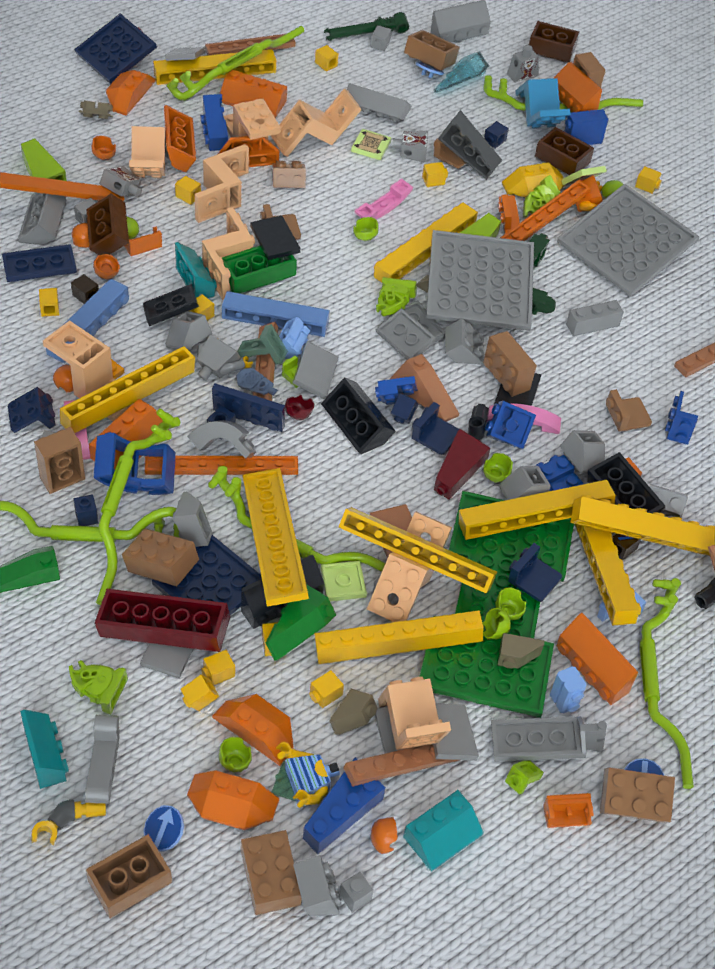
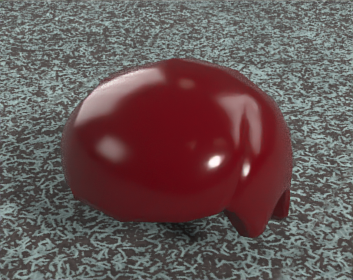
M302 395L289 397L285 402V411L293 419L304 420L311 415L315 404L311 398L304 400Z

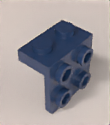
M36 387L8 404L11 431L16 433L37 420L49 429L56 426L52 397Z
M433 402L423 410L422 416L419 419L416 418L412 424V439L436 453L444 455L451 447L459 428L438 417L440 405Z
M533 543L529 549L526 547L521 553L520 559L518 561L514 560L509 567L511 572L508 582L535 600L542 602L561 581L562 574L537 558L540 546Z

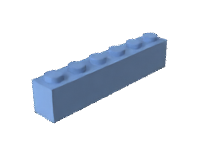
M110 279L65 323L70 320L94 336L128 302V287ZM46 348L47 355L62 363L66 362Z
M228 291L222 304L223 319L261 326L275 322L278 325V329H283L286 321L299 317L304 323L303 325H306L310 330V335L325 337L329 323L330 310Z

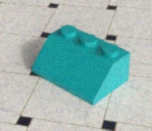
M176 242V269L185 285L192 284L196 298L202 294L207 298L214 297L217 285L215 280L210 277L208 268L204 267L201 256H198L195 250Z
M21 710L23 727L40 789L66 782L65 773L69 772L66 759L61 760L60 754L64 752L61 740L56 741L55 735L58 734L55 721L51 722L49 714Z
M456 790L406 825L403 838L432 872L481 837L484 832L472 805L459 790Z

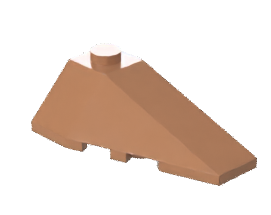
M422 354L406 360L390 378L415 376L418 391H414V394L407 396L416 400L418 404L425 408L429 407L433 402L439 404L438 417L446 422L459 416L458 410L432 365Z

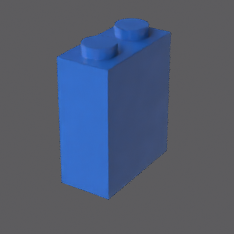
M604 109L572 112L567 117V120H565L564 132L588 145L602 144L609 119Z

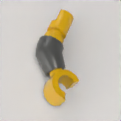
M74 799L59 803L49 816L48 821H40L33 827L31 842L37 841L38 833L46 831L51 835L49 843L54 846L57 838V829L61 830L69 822L82 818V815H85L86 818L106 816V804H81V801L74 802Z

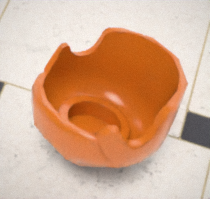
M96 136L92 140L91 149L97 158L107 160L115 156L116 144H112L110 137Z
M87 223L78 224L72 229L74 245L85 248L89 247Z
M103 254L96 257L93 268L95 274L100 278L112 279L118 274L120 265L114 256Z
M67 364L56 369L53 375L56 387H61L66 392L73 391L71 366Z
M394 817L378 819L372 825L370 833L371 842L374 848L381 854H387L394 850V848L390 847L391 843L397 841V827Z

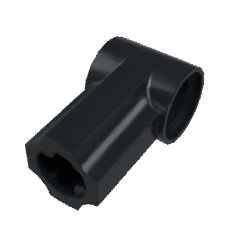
M485 404L474 406L471 418L469 419L468 434L477 440H481L485 436V427L489 415V408Z
M715 578L712 579L707 587L695 594L696 604L700 608L707 609L715 603Z

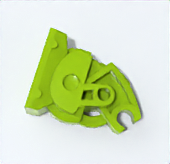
M551 175L544 178L540 185L527 195L523 205V217L526 218L528 213L533 214L561 193Z
M383 277L376 311H381L382 316L395 314L401 308L404 310L410 298H415L417 295L416 281Z
M82 660L78 661L79 670H74L73 666L70 665L69 673L75 691L81 697L88 696L90 702L101 704L102 711L111 715L128 680L126 668L114 670L104 665L92 664L86 666Z

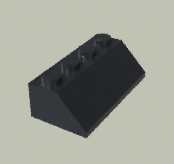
M345 377L321 403L359 454H364L384 445L396 432L358 383Z
M620 452L588 469V483L608 480L616 495L615 505L627 504L629 508H643L652 514L654 512L661 513L665 509V504Z
M310 555L301 560L305 582L323 594L324 582L315 557ZM262 579L241 589V612L253 629L259 626L262 627V624H268L269 621L277 617L281 618L282 614L280 612L288 603L267 606Z

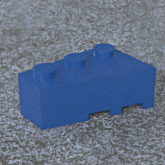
M222 94L203 95V115H200L201 124H204L202 125L205 145H208L209 151L221 150L228 141L226 120H224Z

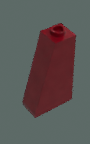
M459 429L436 477L434 491L450 500L488 460L490 447Z

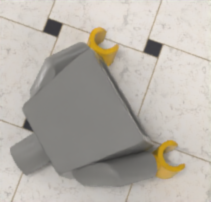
M211 334L206 341L198 345L197 361L203 367L199 371L198 376L205 381L211 374L222 378L224 375L234 371L252 368L253 361L248 362L249 358L247 356L241 360L240 355L235 349Z

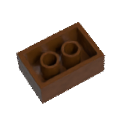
M537 21L531 34L529 45L532 46V50L538 55L558 59L562 62H570L577 45L579 31Z
M555 127L538 141L535 157L546 163L549 162L555 168L567 175H571L584 169L591 163L594 147Z
M111 193L86 209L89 250L97 255H110L129 243L126 204L124 201Z

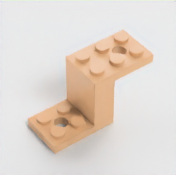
M346 89L342 90L325 112L299 99L279 124L281 133L270 136L282 154L287 157L307 133L333 145L362 109Z
M264 99L234 104L233 114L224 116L227 131L231 138L248 136L250 140L261 137L268 139L270 135L281 133V127Z
M132 126V160H129V167L131 172L138 178L152 176V178L159 179L165 176V127Z
M246 144L203 160L204 186L207 189L195 194V220L198 223L226 213V208L233 207L236 209L241 207V180L238 177L249 173V147Z
M233 207L226 208V234L202 241L203 265L208 268L210 277L215 280L216 290L222 300H224L226 292H229L231 289L229 284L230 271L228 268H225L222 257L251 249L255 244L253 235H250L246 224H243L240 214L236 213Z
M70 320L43 340L44 347L70 364L74 395L78 398L115 381L112 373L110 347ZM131 405L108 416L107 418L114 422Z
M416 511L407 532L420 538L422 533H429L431 536L430 542L444 548L452 527ZM395 552L390 553L367 610L393 622L407 621L420 588L430 582L434 570ZM394 593L398 596L399 601L397 604L389 602V594Z
M415 677L410 679L411 682L403 683L402 680L392 681L378 698L379 707L388 706L396 750L439 743L451 731L450 722L443 723L442 719H438L430 679Z

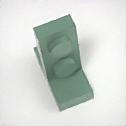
M272 324L265 326L260 338L242 341L237 350L241 358L270 354L275 364H281L288 352Z

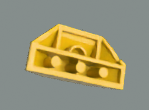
M549 162L521 166L502 181L507 194L527 197L549 175H551L559 191L566 186L562 184L564 177L561 172Z

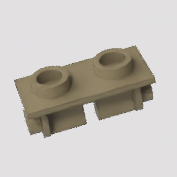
M84 100V102L81 101L80 108H83V111L79 110V112L84 117L92 118L93 115L99 116L100 119L113 117V115L109 114L113 110V105H110V103L98 102V108H95L96 102Z

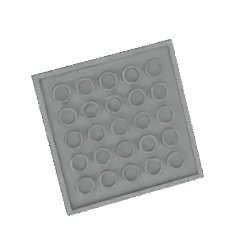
M626 184L622 185L557 238L559 244L630 297L699 240V236Z
M433 230L426 319L456 322L462 318L469 324L530 331L532 326L534 242Z

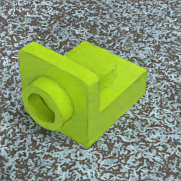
M297 356L285 360L282 364V376L295 388L299 387L293 384L298 367Z
M524 760L512 766L505 782L518 794H523L527 785L540 780L544 772L530 760Z

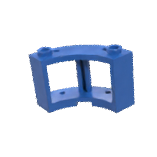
M112 432L97 436L94 478L106 486H110L115 472V449L124 452L126 446L131 441L123 439ZM158 444L146 449L135 450L132 458L134 462L124 492L137 494L138 490L149 491L148 495L172 494L174 491L176 452L168 444ZM139 456H163L162 479L137 478Z

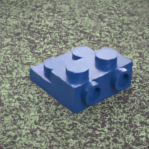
M415 376L378 381V387H375L378 402L382 401L386 405L395 404L400 393L412 395L414 391H418Z
M499 401L492 408L491 413L494 414L492 421L489 420L486 424V436L523 449L536 415L508 402Z
M554 455L550 458L549 462L545 464L540 462L536 465L539 466L548 480L550 491L584 484L574 473L575 466L565 455L560 457Z

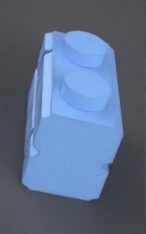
M299 317L286 321L279 335L288 351L285 359H290L293 356L298 357L302 353V346L308 341L307 337L310 330L306 325H303L304 323Z
M573 666L558 672L550 693L554 703H557L556 706L560 713L576 711L580 707V700L584 697L583 693L587 684L582 677H579L580 673Z

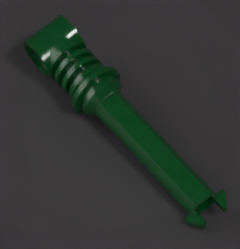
M398 12L389 18L379 16L374 22L331 29L326 28L324 33H329V36H326V40L329 41L336 38L373 33L377 26L389 28L391 32L405 33L409 29V23L406 14Z

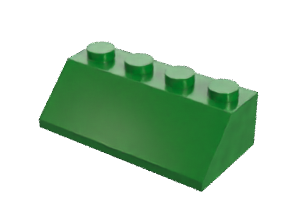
M261 246L222 257L225 268H228L230 271L229 284L230 290L233 293L241 294L296 276L297 260L293 255L268 260Z

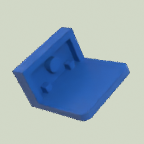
M680 391L679 396L675 395L672 404L674 408H670L668 418L671 421H667L665 431L668 432L667 439L688 445L696 426L698 415L680 411L684 391Z

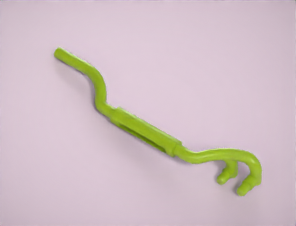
M299 26L275 40L266 39L249 46L218 64L217 68L208 72L197 83H193L190 80L191 72L186 71L179 77L188 88L185 92L178 90V78H174L167 84V88L175 98L187 100L204 88L220 74L224 75L261 54L262 50L267 47L274 48L285 44L304 33V28Z
M485 76L483 88L486 95L500 99L515 109L526 111L525 103H521L507 95V79H500L499 91L492 89V76ZM608 98L600 101L598 110L613 105L643 107V99ZM559 103L560 109H568L563 103Z
M158 409L156 413L163 422L158 426L153 425L151 427L153 433L146 439L132 441L126 446L124 454L120 456L101 509L102 516L99 522V532L106 548L107 570L96 600L98 605H101L106 589L112 588L117 572V551L109 530L111 518L116 514L134 462L132 459L135 450L146 449L156 443L170 440L172 433L168 429L178 427L181 423L178 417H173L162 409Z
M218 467V471L208 483L209 488L213 489L219 484L225 495L233 500L239 522L252 529L251 519L246 515L245 504L240 495L241 479L234 477L230 484L227 481V467ZM296 539L300 557L304 559L313 555L316 563L321 565L360 561V563L369 565L382 572L386 564L373 556L360 552H340L322 555L314 551V547Z
M0 501V510L8 511L18 516L34 536L50 537L51 540L103 542L99 527L66 525L39 527L25 509L9 501ZM163 507L154 510L140 519L130 530H117L116 527H109L114 542L116 540L136 538L151 523H154V531L162 533L165 526L163 518L173 517L177 508ZM174 524L173 536L180 538L178 527Z
M677 578L672 580L654 579L652 585L666 589L664 597H654V603L662 604L663 607L655 617L646 621L641 629L642 640L639 643L644 700L647 702L651 719L661 726L676 743L680 756L682 785L684 789H691L694 787L688 744L677 727L659 712L660 690L656 648L651 633L652 629L658 627L668 618L678 602V597L675 594L681 585V581Z

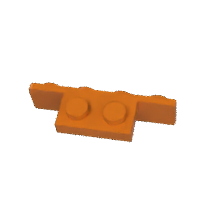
M514 195L499 196L498 211L501 212L500 221L503 223L506 234L520 223Z

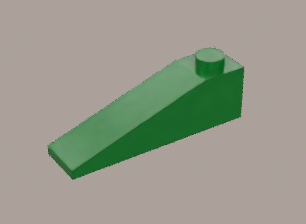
M53 546L33 549L0 566V593L60 580Z
M306 584L309 599L289 602L286 607L282 608L280 612L282 616L279 622L274 624L265 642L274 661L279 660L314 633L325 627L336 616L327 596Z

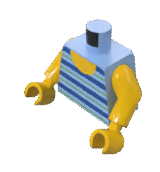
M281 742L276 747V749L281 750L277 757L278 759L287 758L285 759L284 770L297 806L302 808L304 805L320 804L330 790V778L340 775L337 763L325 765L321 755L292 749L287 742Z

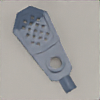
M254 368L242 369L236 375L240 388L262 395L269 393L273 396L278 391L273 388L274 384Z

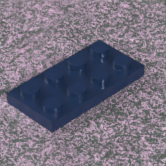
M71 244L2 253L7 282L77 273Z
M214 383L212 387L214 411L223 406L236 414V419L249 421L254 425H261L273 431L283 432L285 427V405Z

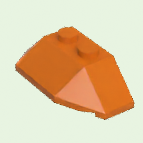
M136 70L119 74L106 89L108 100L113 105L112 111L127 116L155 83L156 79Z
M248 136L232 137L218 153L220 154L246 144L249 147V167L272 165V163H276L279 160V149L266 137L251 140Z
M258 694L227 700L212 716L213 719L279 766L287 758L278 759L277 754L281 750L276 749V747L281 742H287L294 749L290 717Z
M217 770L195 774L187 793L188 798L201 818L241 830H247L266 821H272L279 803V798L259 782Z

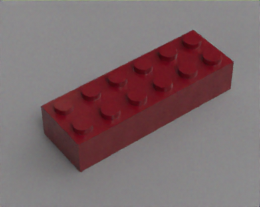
M106 589L95 620V626L100 637L221 652L230 621V613L227 603Z

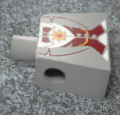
M524 45L523 51L513 54L507 75L514 83L539 75V57L530 45Z
M403 131L402 139L393 138L392 148L401 149L402 158L425 163L428 131Z
M119 166L104 169L99 183L103 187L119 196L133 195L139 197L142 189L138 187L140 179L126 167Z

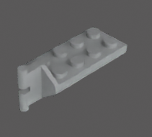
M581 716L491 720L494 762L586 758V750L603 751L607 724L604 721H600L598 724H584Z

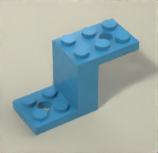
M558 78L527 80L515 90L516 96L525 98L527 126H532V128H541L543 125H547V128L556 127L557 124H560L561 121L570 116V109H560Z

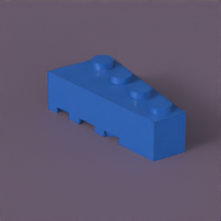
M344 771L304 826L303 839L319 854L384 799L386 787L379 780L352 786Z

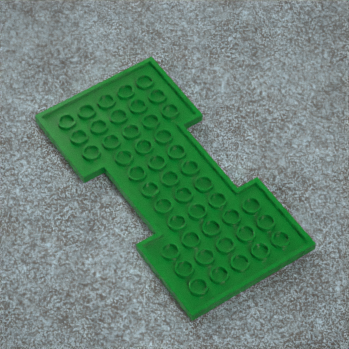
M462 491L449 550L497 571V574L487 593L462 583L455 614L480 611L483 622L489 610L496 608L495 602L499 592L504 588L512 587L521 592L522 600L526 601V610L521 618L510 620L511 626L508 634L534 638L540 602L508 582L511 572L509 567L514 560L518 561L520 559V555L526 547L529 549L535 543L540 546L537 558L561 573V581L564 582L574 523H571V518L465 540L459 526V510L505 500ZM483 636L482 642L426 649L420 677L431 680L433 693L541 718L554 643L545 641L541 655L518 669L498 665L501 639H487Z

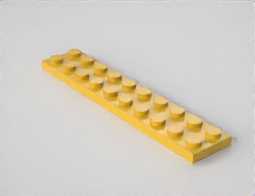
M280 468L242 475L267 606L309 599Z

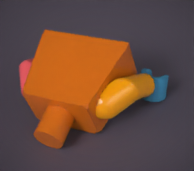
M594 175L586 179H580L591 190L589 194L575 203L578 212L591 211L603 201L600 193L602 186L599 181H596Z

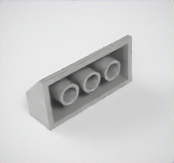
M479 0L433 11L430 33L451 43L489 34L491 21L486 1Z
M351 83L348 84L347 90L363 112L370 113L372 111L376 113V116L382 118L388 116L390 120L398 122L399 120L404 121L411 109V105L406 100Z
M36 192L32 194L17 241L37 245H45L49 241L52 242L57 236L56 232L64 212L63 207L67 202V196Z

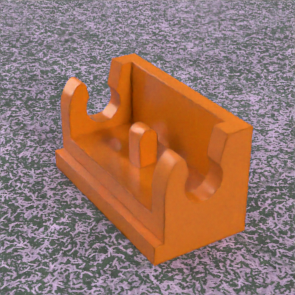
M157 226L153 227L152 234L129 239V243L125 245V248L130 256L162 247V233L160 230L157 231Z
M590 793L548 795L543 805L547 828L587 826L592 823L591 816H594Z

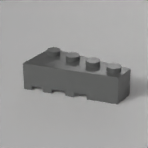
M461 110L438 138L486 180L502 161Z

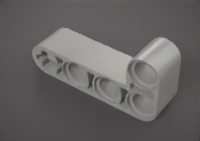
M95 716L94 745L86 784L85 803L109 804L119 747V716Z

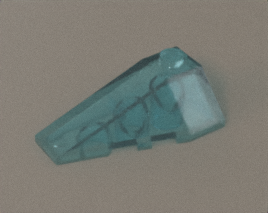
M480 51L463 57L454 65L453 71L446 75L447 78L442 80L434 89V92L443 91L477 76L481 77L486 73L485 70L489 67V64Z

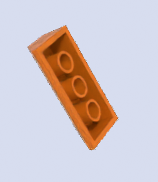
M568 62L554 77L558 78L559 100L572 112L598 110L602 89L572 62Z
M236 70L228 72L220 92L222 94V103L230 106L256 99H264L275 118L287 102V86Z
M165 105L164 117L168 155L174 168L187 172L196 161L193 118Z
M138 399L99 435L112 432L131 442L143 440L153 433L151 430L153 425L158 426L163 421L157 415L154 407ZM97 437L89 443L90 459L95 461ZM116 449L114 469H116L120 456L124 454V452Z
M580 613L560 634L556 646L559 652L570 660L572 666L582 673L586 681L593 685L601 698L612 705L629 694L638 671L583 613Z

